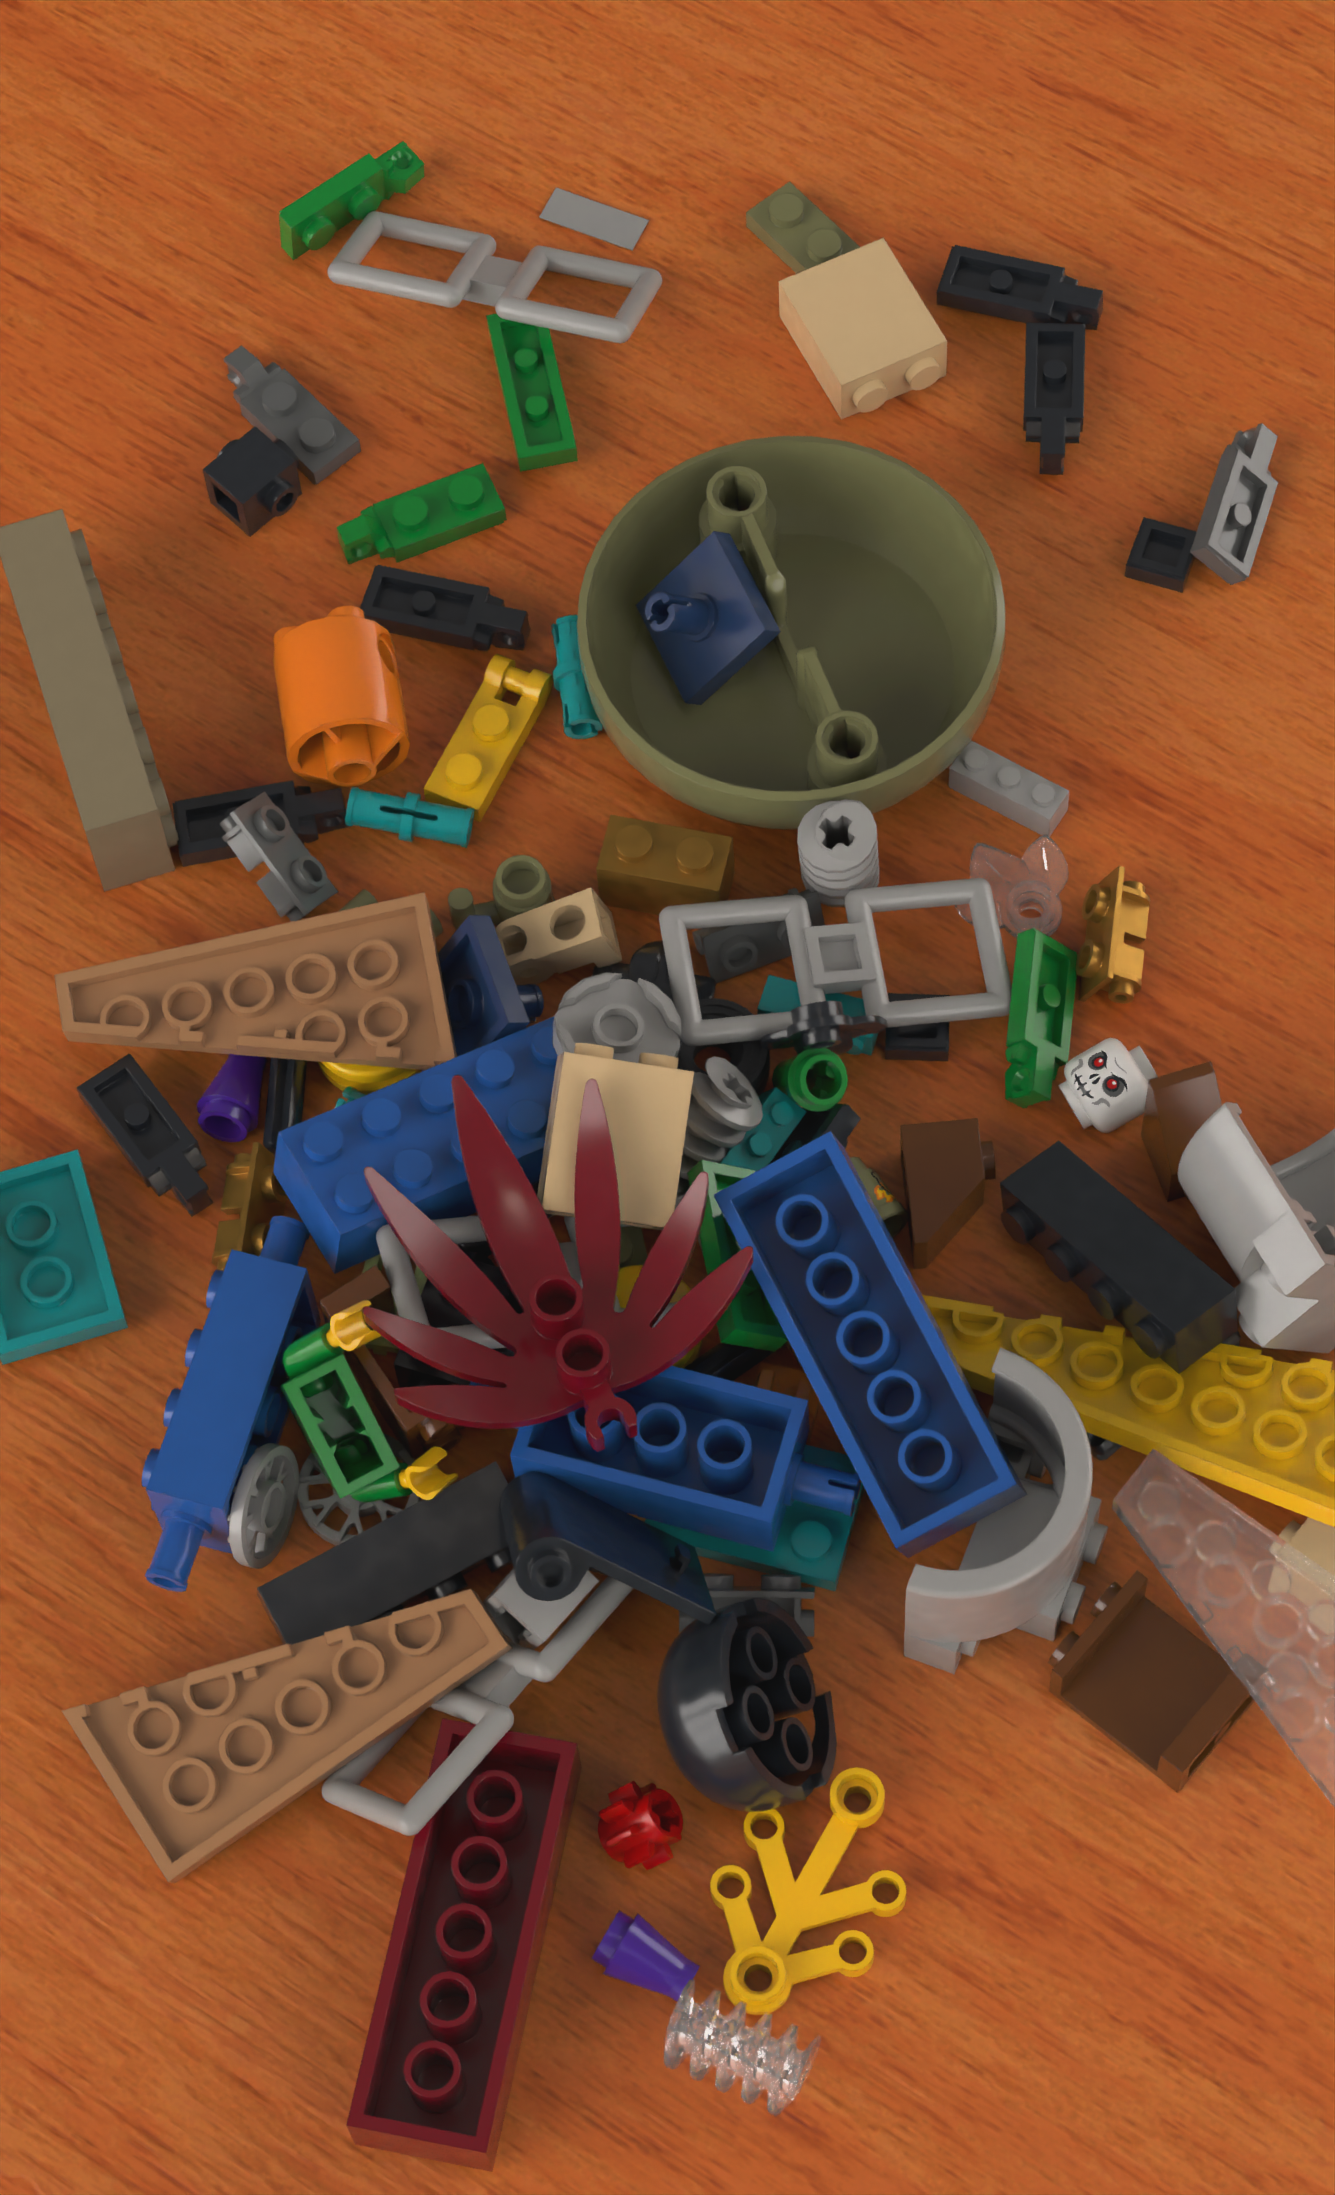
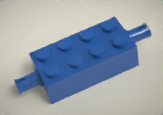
M286 1216L272 1217L269 1224L271 1226L260 1256L231 1249L224 1271L217 1269L211 1277L206 1295V1306L210 1308L203 1330L195 1328L189 1338L185 1353V1366L189 1367L182 1389L174 1388L168 1397L163 1417V1424L165 1427H168L160 1450L156 1448L151 1449L142 1473V1486L146 1488L151 1501V1508L155 1511L162 1528V1534L145 1577L147 1581L160 1588L175 1592L186 1591L187 1580L199 1546L232 1554L230 1543L227 1540L230 1522L227 1521V1518L231 1513L235 1494L233 1489L234 1486L237 1487L242 1474V1467L248 1463L257 1448L267 1443L279 1444L290 1412V1408L280 1390L281 1385L289 1381L282 1361L283 1354L291 1343L319 1328L321 1322L308 1270L298 1266L310 1233L305 1224L296 1219Z
M670 1366L660 1374L635 1387L614 1394L615 1397L626 1400L634 1408L637 1417L638 1433L637 1436L629 1438L624 1426L620 1422L615 1420L606 1421L600 1426L604 1436L605 1449L599 1452L590 1446L586 1438V1410L584 1406L550 1421L515 1428L519 1430L510 1454L515 1478L529 1472L545 1473L625 1513L774 1552L787 1506L791 1507L794 1501L841 1512L851 1517L855 1509L853 1500L858 1499L861 1480L857 1473L852 1474L804 1461L805 1455L803 1452L810 1432L808 1400L675 1366ZM472 1381L470 1382V1385L488 1386V1385H483V1384L475 1383V1382H472Z

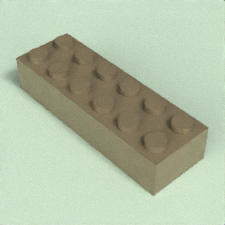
M63 509L0 527L1 561L104 892L174 871L175 867L169 847L178 845V834L165 789L155 765L150 742L140 718L134 692L125 671L113 627H111L99 582L92 567L82 529L69 531Z

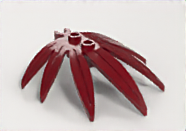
M460 1075L453 1076L451 1084L456 1124L473 1202L494 1259L523 1313H516L478 1266L433 1221L375 1169L365 1167L364 1176L366 1184L380 1211L402 1246L424 1275L466 1318L490 1337L515 1353L514 1356H507L441 1329L365 1306L362 1309L365 1322L404 1352L450 1375L488 1385H433L395 1388L394 1397L396 1403L417 1414L441 1422L484 1429H506L535 1425L559 1418L584 1406L586 1410V1438L590 1446L597 1452L605 1449L604 1436L600 1426L606 1421L615 1420L620 1422L624 1426L629 1438L637 1436V1417L634 1408L626 1400L615 1397L614 1394L635 1387L660 1374L680 1360L706 1336L724 1314L742 1286L753 1264V1248L751 1246L745 1247L711 1272L684 1295L658 1324L653 1327L675 1294L689 1265L698 1240L709 1189L708 1173L703 1171L696 1177L656 1240L634 1284L626 1308L622 1312H615L621 1254L620 1203L612 1141L597 1081L592 1078L585 1084L576 1152L574 1207L577 1253L583 1285L581 1289L578 1282L571 1277L546 1213L509 1145L463 1077Z

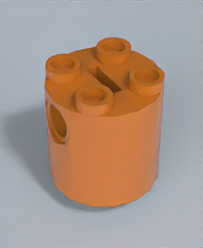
M341 606L333 609L328 614V617L308 621L300 626L284 627L274 634L275 650L273 665L287 760L293 772L312 783L326 786L354 787L376 780L394 771L407 758L410 740L395 647L389 631L377 622L365 619L364 612L359 607Z

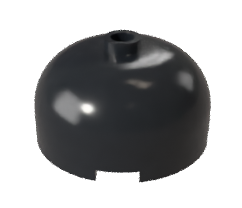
M753 1598L716 1609V1615L710 1625L695 1619L678 1634L669 1647L661 1666L657 1688L658 1714L662 1733L669 1752L679 1770L701 1794L713 1802L734 1810L760 1812L806 1800V1797L811 1794L814 1788L827 1784L834 1767L837 1747L831 1691L816 1696L813 1674L804 1653L813 1649L808 1637L799 1624L783 1608L762 1598ZM810 1709L813 1710L815 1734L812 1743L801 1721L795 1717L788 1716Z

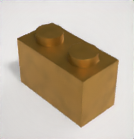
M610 815L596 867L599 897L608 906L659 915L667 906L728 901L735 874L733 837Z

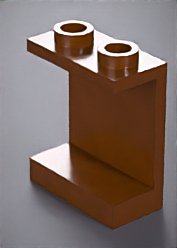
M376 1265L319 1300L325 1324L330 1323L331 1317L334 1314L363 1300L371 1302L372 1305L369 1307L396 1315L391 1287ZM365 1322V1324L367 1325V1327H368L369 1329L374 1330L372 1327H370V1326ZM365 1345L353 1351L345 1350L342 1353L349 1367L411 1458L416 1460L435 1446L441 1447L447 1452L461 1441L463 1436L460 1431L466 1428L465 1426L441 1422L415 1412L410 1413L408 1409L398 1405L395 1401L393 1386Z
M1136 1571L1123 1587L1114 1582L1104 1591L1091 1611V1614L1096 1619L1081 1636L1072 1631L1055 1649L1048 1662L1054 1667L1051 1673L1049 1692L1178 1793L1262 1693L1267 1670L1246 1654L1236 1666L1224 1659L1145 1597L1148 1578L1139 1571Z

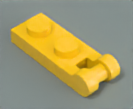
M495 654L487 666L483 683L423 788L425 801L463 809L472 808L474 809V820L481 822L550 696L553 687V675L538 669H533L529 673L516 668L515 660ZM507 690L521 695L516 706L501 701Z

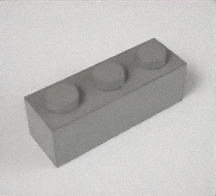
M970 741L949 768V788L1048 839L1068 810L1069 790L973 741Z

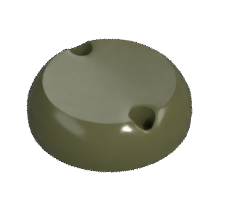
M776 436L741 441L718 447L690 458L658 476L634 495L613 518L597 542L586 567L578 602L577 640L581 670L594 710L603 728L624 758L648 781L673 798L710 816L740 825L766 829L798 830L804 815L816 805L828 801L856 800L861 801L874 814L893 806L923 788L950 766L970 743L984 720L997 687L1005 651V599L996 562L978 526L957 500L933 479L901 460L878 450L851 442L814 436ZM713 531L729 533L781 632L702 705L687 704L684 702L636 604Z

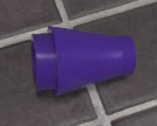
M229 1054L227 1061L197 1103V1110L200 1114L198 1123L205 1133L221 1141L239 1142L246 1138L248 1132L253 1131L257 1127L263 1071L267 1063L266 1057Z
M620 1910L591 1958L606 1968L603 1972L604 1975L666 1995L678 2003L681 2001L700 1967L687 1959L640 1914L637 1913L633 1919Z

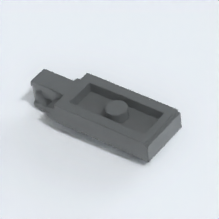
M242 345L224 358L229 372L227 377L237 387L233 391V397L240 405L242 416L272 441L275 439L284 441L297 456L300 464L298 469L314 485L320 483L361 452L359 439L288 371L282 370L274 362L264 368L259 359Z
M1263 423L1244 432L1238 431L1232 444L1227 445L1221 455L1190 551L1191 554L1230 585L1245 581L1249 577L1278 485V481L1271 476V472L1268 470L1278 436Z

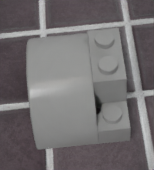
M1225 1102L1204 1122L1186 1146L1178 1167L1180 1185L1240 1281V1284L1235 1288L1237 1308L1241 1313L1238 1316L1239 1324L1245 1334L1253 1342L1260 1345L1261 1348L1329 1353L1335 1348V1129L1300 1152L1273 1165H1269L1240 1119L1239 1115L1242 1111L1238 1104Z
M1004 1348L999 1349L992 1367V1373H995L993 1404L988 1415V1421L1027 1495L977 1521L958 1571L941 1570L915 1564L906 1588L904 1656L955 1674L962 1654L974 1657L982 1639L995 1637L1015 1628L1054 1642L1061 1621L1073 1624L1076 1619L1086 1586L1076 1583L1084 1561L1096 1564L1108 1530V1526L1098 1523L1101 1499L1091 1496L1093 1482L1091 1447L1079 1413L1069 1397L1047 1373L1032 1362ZM1047 1468L1053 1484H1045L1030 1480L1029 1478L1031 1475L1042 1478Z

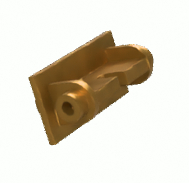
M1118 866L1098 884H1093L1083 902L1082 916L1083 919L1087 920L1086 937L1076 961V973L1081 976L1078 1000L1085 1002L1101 989L1109 992L1108 998L1113 1002L1130 1003L1134 999V994L1141 990L1144 950L1124 944V939L1139 944L1146 939L1150 896L1145 893V886L1137 881L1123 882L1125 867Z
M253 1142L251 1154H236L234 1162L226 1167V1180L221 1210L227 1215L240 1214V1219L219 1221L215 1249L212 1255V1263L218 1270L224 1271L231 1249L260 1256L271 1226L269 1225L271 1218L274 1216H284L285 1203L288 1200V1196L273 1173L275 1155L259 1142Z

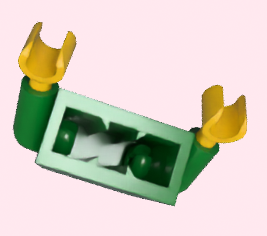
M368 1300L360 1301L334 1314L331 1317L330 1323H326L304 1335L287 1347L282 1361L289 1381L283 1383L280 1390L321 1471L340 1499L350 1495L359 1502H374L408 1496L412 1492L424 1500L433 1499L458 1478L457 1473L446 1474L436 1465L447 1456L446 1450L435 1446L430 1448L411 1465L398 1463L342 1354L345 1350L353 1351L381 1337L378 1332L369 1329L363 1320L362 1309L365 1306L369 1307L372 1305L371 1302Z

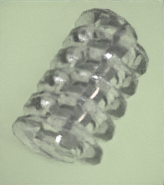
M689 1980L675 2005L666 2029L664 2039L665 2066L672 2070L676 2069L690 2055L689 2074L692 2079L696 2081L703 2080L716 2067L715 2086L717 2090L723 2093L728 2092L742 2078L741 2098L743 2102L749 2105L755 2103L768 2090L767 2110L769 2114L774 2116L780 2115L792 2101H795L803 2088L817 2056L821 2036L817 2035L804 2050H800L797 2048V2025L792 2023L778 2039L771 2037L772 2014L765 2012L751 2028L745 2025L746 2002L740 2000L726 2016L720 2014L721 1991L714 1989L701 2004L694 2002L696 1980Z

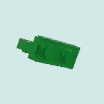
M404 141L376 159L368 153L279 211L281 247L293 260L308 250L322 248L332 239L335 232L354 219L358 221L363 220L368 213L377 210L381 201L384 199L389 200L394 192L406 194L424 178L423 161L419 159Z
M482 463L374 503L373 506L362 510L361 516L337 526L339 544L348 564L379 554L381 559L394 557L396 563L502 524L507 519L505 507Z
M1035 928L1023 931L1017 935L1006 1040L1008 1048L1005 1051L1007 1061L1012 1063L1005 1072V1099L1021 1108H1027L1041 1101L1050 1100L1052 1082L1056 1078L1060 1066L1066 1065L1069 1060L1077 978V952Z

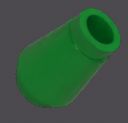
M822 1048L805 1050L790 1059L780 1062L773 1071L772 1082L774 1087L780 1089L801 1107L809 1111L821 1112L832 1108L842 1099L847 1088L848 1076L845 1065L840 1057L831 1050Z

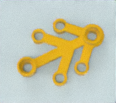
M859 1767L849 1768L842 1771L833 1780L830 1787V1808L833 1815L796 1882L783 1844L785 1824L782 1815L776 1809L749 1812L746 1815L743 1823L744 1838L746 1843L753 1850L757 1851L776 1914V1918L763 1941H761L748 1904L752 1896L749 1874L737 1865H725L717 1869L710 1880L711 1897L715 1905L724 1911L735 1948V1953L727 1961L724 1969V1988L729 2000L741 2011L753 2015L768 2014L779 2009L787 2001L793 1984L838 1971L848 1977H858L865 1974L871 1968L874 1960L873 1943L865 1933L858 1930L842 1932L836 1937L832 1945L790 1955L789 1953L802 1931L867 1912H872L880 1917H891L898 1914L905 1905L906 1884L900 1875L890 1870H881L872 1874L867 1882L822 1895L858 1828H866L874 1824L883 1813L885 1805L884 1786L879 1777L872 1771ZM861 1793L868 1797L870 1805L862 1812H852L845 1806L844 1801L850 1794ZM762 1819L770 1820L776 1825L777 1831L771 1838H757L751 1831L754 1823ZM728 1878L738 1879L744 1885L743 1892L736 1898H725L718 1891V1887L723 1880ZM887 1883L893 1885L899 1893L897 1899L888 1904L878 1902L873 1897L872 1892L880 1884ZM849 1943H857L865 1949L866 1956L857 1964L847 1963L839 1954L842 1947ZM756 1970L765 1971L772 1979L770 1986L759 1992L749 1989L745 1984L746 1977Z

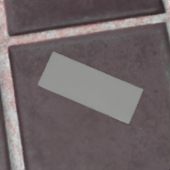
M555 188L539 216L541 219L631 251L649 222L647 219L559 188Z

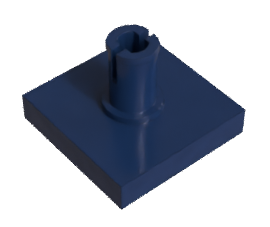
M713 531L636 604L684 702L687 704L702 705L781 632L729 533Z
M469 915L438 952L457 1057L525 1029L528 1024L536 1021L535 1017L541 1016L544 1008V999L539 986L536 984L516 985L491 917L486 915Z

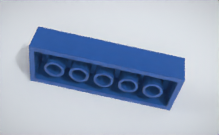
M554 1016L278 1132L273 1173L334 1274L380 1254L376 1234L380 1227L388 1223L366 1184L364 1176L365 1167L375 1169L430 1220L466 1217L476 1213L463 1163L456 1124L451 1084L452 1078L455 1075L463 1077L483 1105L518 1160L530 1184L540 1179L558 1056L553 1046Z
M831 1131L714 1194L741 1250L747 1246L753 1248V1264L751 1269L887 1533L899 1552L910 1558L1027 1495L843 1145Z

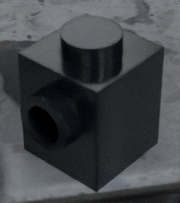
M256 426L253 427L239 440L235 439L227 443L221 449L217 458L203 469L210 503L251 537L272 518L287 513L302 494L297 471L300 465L297 456L281 439L272 441Z

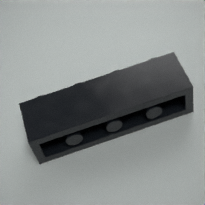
M1059 1140L1000 1182L1003 1206L1001 1221L1009 1235L1019 1244L1025 1245L1028 1243L1045 1258L1050 1270L1060 1280L1064 1282L1071 1280L1088 1295L1093 1307L1101 1316L1107 1320L1115 1318L1129 1330L1137 1345L1147 1356L1153 1359L1160 1357L1180 1374L1238 1330L1236 1289Z
M495 1461L446 1487L433 1499H423L258 1587L257 1596L283 1645L288 1643L292 1645L325 1635L324 1632L348 1625L352 1627L392 1615V1612L402 1610L405 1606L426 1595L432 1601L455 1594L468 1586L463 1575L484 1564L488 1565L491 1573L512 1564L500 1509L501 1496L508 1482L497 1462Z

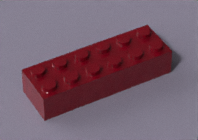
M442 1718L428 1779L476 1724ZM508 1730L426 1825L414 1835L346 2124L355 2145L493 2172L582 1769L577 1743Z

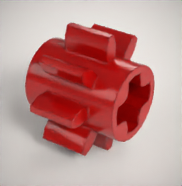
M634 1780L608 1793L611 1805L599 1811L601 1818L598 1823V1835L604 1850L612 1859L625 1863V1867L628 1869L642 1863L648 1871L674 1858L670 1845L682 1840L683 1815L677 1801L670 1793L660 1788L656 1789L654 1783L639 1788Z

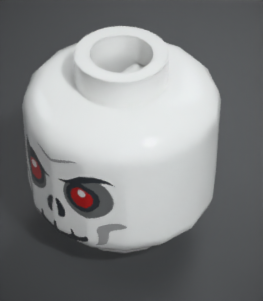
M1107 1038L1069 1060L1064 1068L1066 1081L1058 1086L1084 1129L1093 1125L1098 1131L1109 1133L1144 1113L1148 1081L1158 1076L1140 1046L1128 1052L1121 1041L1116 1038Z

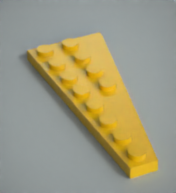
M922 1295L971 1388L992 1396L994 1395L995 1373H992V1367L999 1349L1004 1348L1035 1364L1061 1387L1079 1413L1086 1432L1335 1527V1370H1332L1333 1361L1311 1358L1310 1362L1293 1364L1275 1361L1273 1357L1262 1355V1350L1220 1343L1178 1374L1160 1357L1153 1359L1147 1356L1137 1345L1133 1337L1125 1336V1328L1105 1325L1104 1332L1102 1333L1062 1326V1317L1041 1314L1040 1319L1022 1320L1004 1317V1313L994 1312V1306Z

